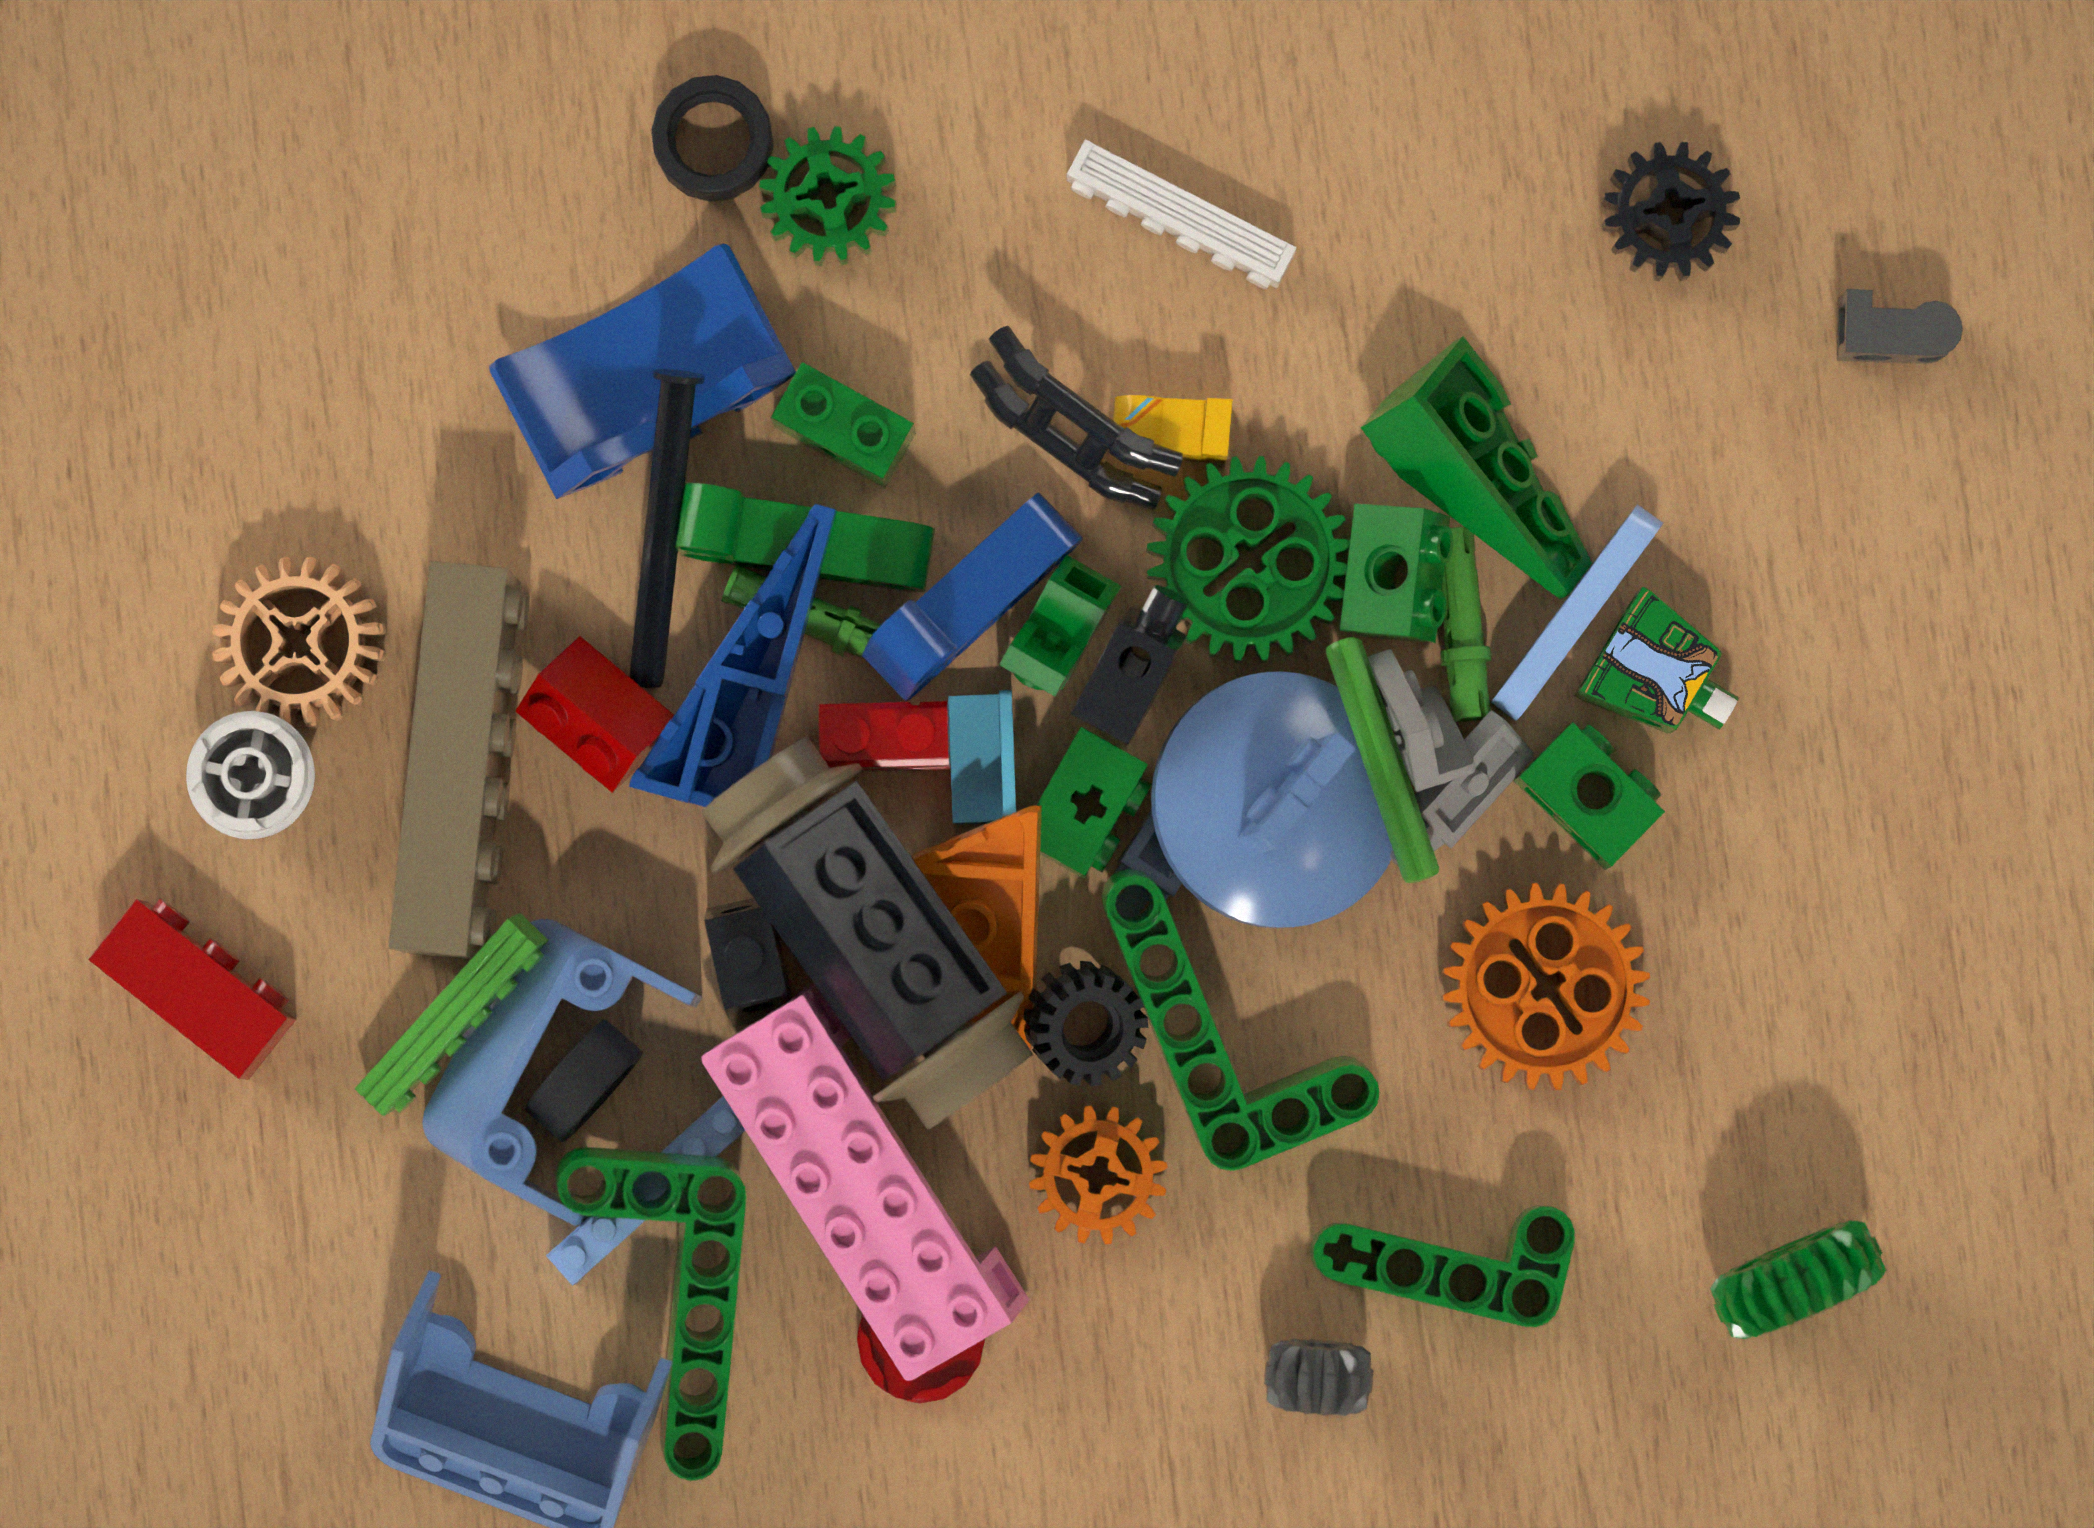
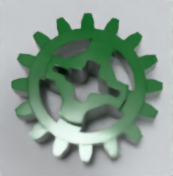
M834 126L829 140H821L815 127L808 128V144L800 147L795 140L788 137L784 140L789 155L788 158L784 161L779 157L770 156L767 160L769 168L777 176L775 179L760 180V192L774 199L760 206L761 214L766 219L779 218V221L773 226L770 233L775 242L788 236L793 238L789 248L792 257L797 258L806 248L812 249L815 266H822L827 252H835L841 265H846L849 258L848 248L856 246L861 252L868 255L872 252L867 237L870 232L885 237L889 232L887 224L879 216L880 213L896 212V200L882 195V192L896 186L894 174L884 173L878 175L877 171L886 162L885 155L882 151L872 153L868 157L864 155L867 141L866 137L862 134L853 139L849 145L844 143L840 126ZM830 156L842 158L853 163L863 174H860L859 171L850 174L844 172L831 163ZM808 162L810 170L801 185L789 188V192H786L789 181L794 173L803 164ZM823 184H832L835 193H841L836 196L837 206L832 209H825L821 200H813L820 196L819 186ZM870 200L865 216L854 228L848 231L846 222L855 207L865 205ZM796 218L797 221L804 219L812 220L825 228L826 236H819L805 231L793 219Z

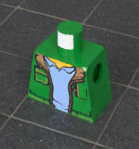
M1642 587L1635 593L1574 695L1582 701L1669 734L1677 730L1687 712L1692 713L1720 730L1739 700L1738 696L1708 679L1722 652L1645 587Z

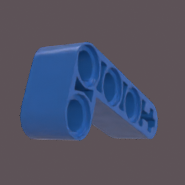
M1040 492L1035 494L916 602L911 599L892 614L872 635L862 656L905 702L909 701L1062 562L1064 557L1069 555L1081 543L1083 537Z

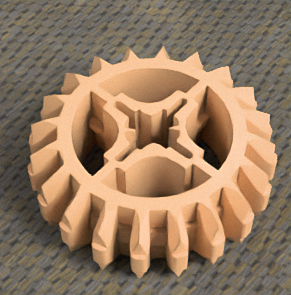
M284 557L279 560V579L275 580L270 570L266 566L260 565L255 568L256 577L262 585L258 589L254 590L251 585L241 579L235 583V589L246 600L240 607L231 601H222L220 609L235 619L232 626L224 624L214 625L212 633L216 637L231 640V646L218 648L212 652L213 660L218 663L234 662L235 666L225 671L220 676V681L226 687L236 686L242 682L245 683L234 698V701L239 706L246 707L260 697L256 711L273 715L278 706L280 707L279 718L292 726L296 722L298 710H302L305 725L313 729L319 726L318 707L324 706L330 718L338 721L343 718V711L336 699L344 695L349 702L356 706H360L363 703L364 698L358 691L352 688V685L357 678L368 685H376L379 679L378 676L370 670L363 668L365 659L376 662L384 661L386 652L375 646H367V639L379 638L385 635L386 630L385 626L381 623L371 622L364 624L363 620L373 615L378 610V605L373 599H365L356 604L353 603L364 588V585L358 579L354 578L338 589L343 575V569L338 565L331 564L326 569L322 578L318 579L319 561L314 557H307L302 565L301 575L297 576L293 561L289 557ZM301 592L315 593L329 598L319 609L313 607L305 615L295 618L286 616L273 604L274 601L283 596ZM343 614L349 632V647L345 661L339 669L327 654L326 642L328 636L336 627L334 622ZM260 617L271 632L272 644L270 650L262 659L264 665L256 672L250 654V639L253 627ZM279 621L293 631L296 629L303 635L306 627L310 628L312 632L307 636L306 641L311 647L310 651L320 660L319 665L308 656H302L295 651L293 658H288L287 653L291 650L292 644L287 639L288 634L278 625ZM301 668L311 669L326 682L324 686L303 694H285L269 688L280 676L285 679L291 672Z

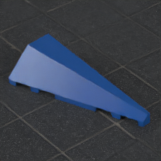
M818 504L813 505L807 518L773 565L769 575L754 597L748 602L673 718L669 720L661 732L659 739L641 766L631 777L629 787L706 807L739 780L772 758L837 513L836 509Z

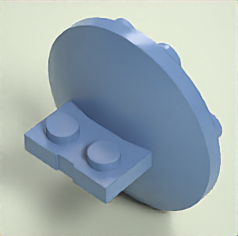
M1263 672L1250 674L1216 687L1202 696L1184 712L1169 732L1156 761L1152 780L1151 805L1154 828L1163 854L1175 875L1198 900L1212 910L1232 920L1256 927L1274 929L1305 926L1326 920L1355 904L1368 893L1387 869L1391 861L1390 854L1393 849L1338 687L1316 677L1300 673Z

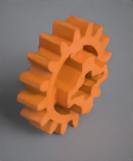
M1085 1106L1084 1122L1076 1125L1065 1113L1060 1116L1061 1125L1065 1132L1059 1137L1047 1131L1041 1134L1044 1142L1051 1148L1047 1155H1031L1030 1161L1039 1167H1043L1044 1173L1042 1177L1029 1181V1187L1036 1190H1046L1048 1198L1043 1200L1037 1209L1040 1214L1053 1209L1060 1214L1054 1230L1058 1233L1062 1232L1072 1223L1078 1226L1077 1236L1079 1243L1084 1244L1091 1230H1100L1104 1244L1108 1245L1112 1244L1113 1228L1120 1225L1131 1237L1137 1234L1132 1218L1138 1213L1149 1219L1155 1217L1156 1213L1146 1201L1149 1195L1164 1196L1166 1194V1188L1153 1182V1174L1167 1169L1168 1166L1165 1161H1151L1149 1152L1159 1144L1157 1137L1141 1141L1136 1136L1142 1124L1141 1119L1136 1117L1124 1127L1118 1124L1119 1108L1111 1107L1105 1120H1097L1092 1106ZM1097 1131L1092 1149L1077 1158L1060 1154L1063 1148L1075 1137L1087 1132ZM1119 1137L1129 1143L1136 1152L1142 1174L1127 1171L1116 1155ZM1096 1156H1103L1108 1158V1170L1117 1173V1177L1128 1179L1129 1183L1127 1185L1116 1182L1114 1185L1104 1184L1100 1194L1088 1191L1089 1181L1079 1177V1173L1069 1171L1067 1166H1091L1094 1164ZM1054 1176L1069 1179L1073 1182L1081 1196L1077 1213L1071 1210L1061 1199L1056 1188ZM1118 1193L1136 1196L1133 1202L1122 1212L1108 1218L1099 1219L1103 1202Z

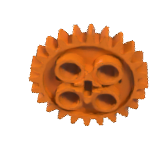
M1538 883L1529 885L1527 902L1521 903L1512 889L1504 891L1506 910L1500 912L1488 901L1484 902L1480 906L1487 923L1482 926L1474 921L1464 920L1461 925L1472 940L1469 944L1461 942H1451L1448 948L1460 957L1462 961L1460 966L1442 969V975L1458 981V989L1442 995L1441 1001L1459 1004L1461 1012L1453 1016L1447 1022L1448 1027L1467 1025L1470 1033L1464 1038L1459 1047L1461 1050H1467L1480 1044L1484 1052L1479 1060L1478 1067L1483 1070L1491 1066L1496 1060L1502 1062L1500 1081L1503 1083H1508L1515 1076L1516 1072L1521 1070L1524 1071V1082L1527 1090L1535 1089L1541 1074H1547L1553 1091L1561 1090L1564 1072L1570 1071L1579 1085L1586 1084V1064L1591 1062L1603 1073L1608 1072L1611 1068L1604 1053L1608 1048L1621 1054H1627L1630 1051L1626 1042L1619 1036L1622 1030L1642 1031L1643 1025L1630 1016L1629 1013L1631 1008L1650 1005L1648 998L1633 993L1634 984L1649 979L1650 973L1632 970L1630 962L1639 957L1644 952L1643 947L1624 949L1621 940L1628 934L1632 928L1631 925L1627 923L1611 929L1606 924L1613 910V906L1610 904L1602 907L1594 914L1588 911L1591 893L1589 891H1583L1572 904L1567 902L1565 884L1561 883L1557 884L1554 888L1550 900H1544ZM1545 924L1559 926L1568 937L1569 946L1567 952L1559 960L1544 958L1537 950L1535 938L1538 930ZM1516 939L1521 943L1529 959L1542 976L1545 977L1554 973L1558 976L1560 983L1554 988L1555 995L1580 1023L1582 1030L1579 1034L1575 1035L1569 1030L1561 1014L1550 999L1546 997L1535 1000L1532 997L1530 991L1537 985L1536 980L1510 950L1509 943L1511 940ZM1491 963H1506L1514 969L1517 975L1516 989L1507 998H1498L1491 995L1484 985V974ZM1584 976L1598 978L1606 989L1607 998L1605 1003L1596 1012L1583 1010L1574 999L1575 985ZM1534 1013L1547 1016L1555 1027L1554 1040L1544 1050L1531 1048L1525 1043L1522 1036L1524 1021Z

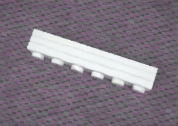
M1086 139L1067 173V181L1072 183L1070 189L1078 195L1087 199H1092L1093 195L1107 201L1105 206L1107 209L1122 217H1127L1128 213L1142 219L1141 226L1157 235H1162L1163 231L1172 234L1178 238L1176 243L1182 248L1193 253H1197L1201 249L1213 255L1211 261L1214 264L1228 271H1232L1236 267L1248 273L1246 279L1260 288L1267 289L1269 285L1278 288L1295 255L1297 247Z

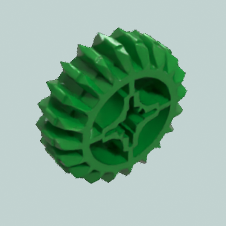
M1849 1220L1844 1223H1838L1786 1243L1720 1275L1710 1288L1716 1302L1714 1308L1721 1323L1724 1322L1731 1337L1746 1340L1767 1332L1771 1333L1779 1328L1792 1325L1802 1319L1812 1317L1821 1311L1832 1308L1834 1305L1851 1299L1856 1294L1866 1291L1869 1287L1877 1284L1887 1271L1881 1259L1883 1253L1876 1237L1871 1236L1865 1222Z

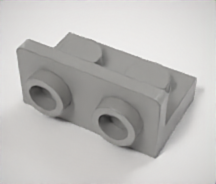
M1391 649L1367 656L1406 772L1416 792L1475 773L1474 758L1436 686H1429L1420 689L1413 670L1403 672Z

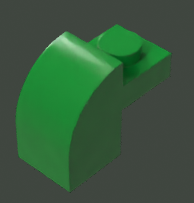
M1066 555L1048 580L1028 620L1009 645L999 665L1014 673L1015 677L1025 686L1036 690H1044L1055 697L1060 689L1063 690L1122 586Z

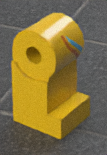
M1122 395L1115 397L1113 421L1124 429L1128 427L1137 435L1154 440V444L1183 453V461L1226 464L1233 399L1207 398V400H1194L1146 395Z

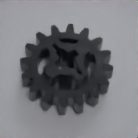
M1681 141L1674 155L1668 156L1661 142L1654 143L1651 148V160L1646 161L1637 151L1633 152L1627 160L1632 173L1629 174L1616 169L1610 178V181L1620 190V193H1605L1601 201L1602 206L1615 210V215L1605 219L1601 225L1602 231H1618L1620 238L1611 249L1613 254H1620L1629 249L1634 254L1629 270L1635 273L1645 262L1653 265L1652 273L1653 280L1660 281L1667 269L1673 267L1680 281L1687 280L1690 276L1692 262H1695L1703 271H1708L1714 265L1713 257L1709 250L1712 249L1725 254L1732 244L1721 232L1736 230L1740 225L1741 218L1734 214L1726 213V208L1735 205L1739 201L1740 194L1735 191L1723 192L1721 187L1730 175V171L1725 168L1712 173L1707 168L1712 157V153L1709 151L1701 154L1696 161L1688 158L1689 148L1687 142ZM1679 173L1692 178L1703 189L1695 190L1680 180ZM1649 177V190L1651 194L1649 199L1637 202L1634 206H1629L1634 188L1642 180ZM1665 199L1670 200L1673 208L1687 210L1679 218L1676 225H1672L1668 215L1658 216L1655 213L1659 210ZM1707 217H1712L1710 229L1706 237L1692 247L1691 241L1693 236L1691 227L1693 223L1704 221ZM1646 233L1660 242L1663 251L1648 245L1638 234Z

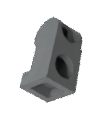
M1847 289L1839 297L1837 361L1933 363L1948 355L1961 340L1963 331L1961 318L1957 311L1947 303L1930 301L1923 303L1915 309L1872 307L1873 290Z

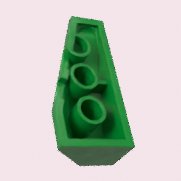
M1462 336L1389 394L1361 426V429L1371 441L1374 450L1388 462L1399 478L1561 600L1572 592L1591 566L1592 561L1559 496L1551 491L1543 490L1531 463L1532 460L1538 458V455L1530 439L1518 441L1503 409L1511 405V402L1501 383L1466 338Z

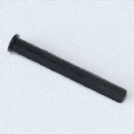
M656 369L653 372V378L661 380L629 674V677L642 688H659L664 681L678 555L675 546L685 489L696 384H704L705 381L704 375L683 370Z

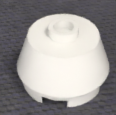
M259 711L237 712L225 716L210 725L194 744L186 771L189 796L200 816L221 833L241 839L268 837L291 825L307 806L312 795L315 780L312 754L301 734L285 720Z

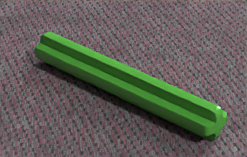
M1348 637L1341 639L1326 648V655L1402 878L1406 883L1424 881L1435 876L1439 872V866L1363 643L1359 638Z

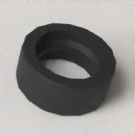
M719 75L694 77L673 88L657 107L651 129L654 155L668 181L685 195L708 202L734 199L753 188L767 171V160L772 155L774 148L769 115L758 96L741 82ZM719 102L730 105L742 114L749 126L750 144L747 154L737 167L725 174L706 175L695 172L683 162L677 152L675 135L679 122L689 110L702 103Z
M602 1020L579 1041L551 1072L531 1097L525 1110L559 1141H567L586 1123L626 1078L641 1058L642 1050L608 1020Z

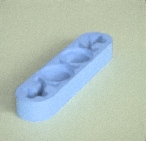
M1636 505L1491 701L1493 705L1515 721L1520 718L1663 525L1662 521L1640 505Z

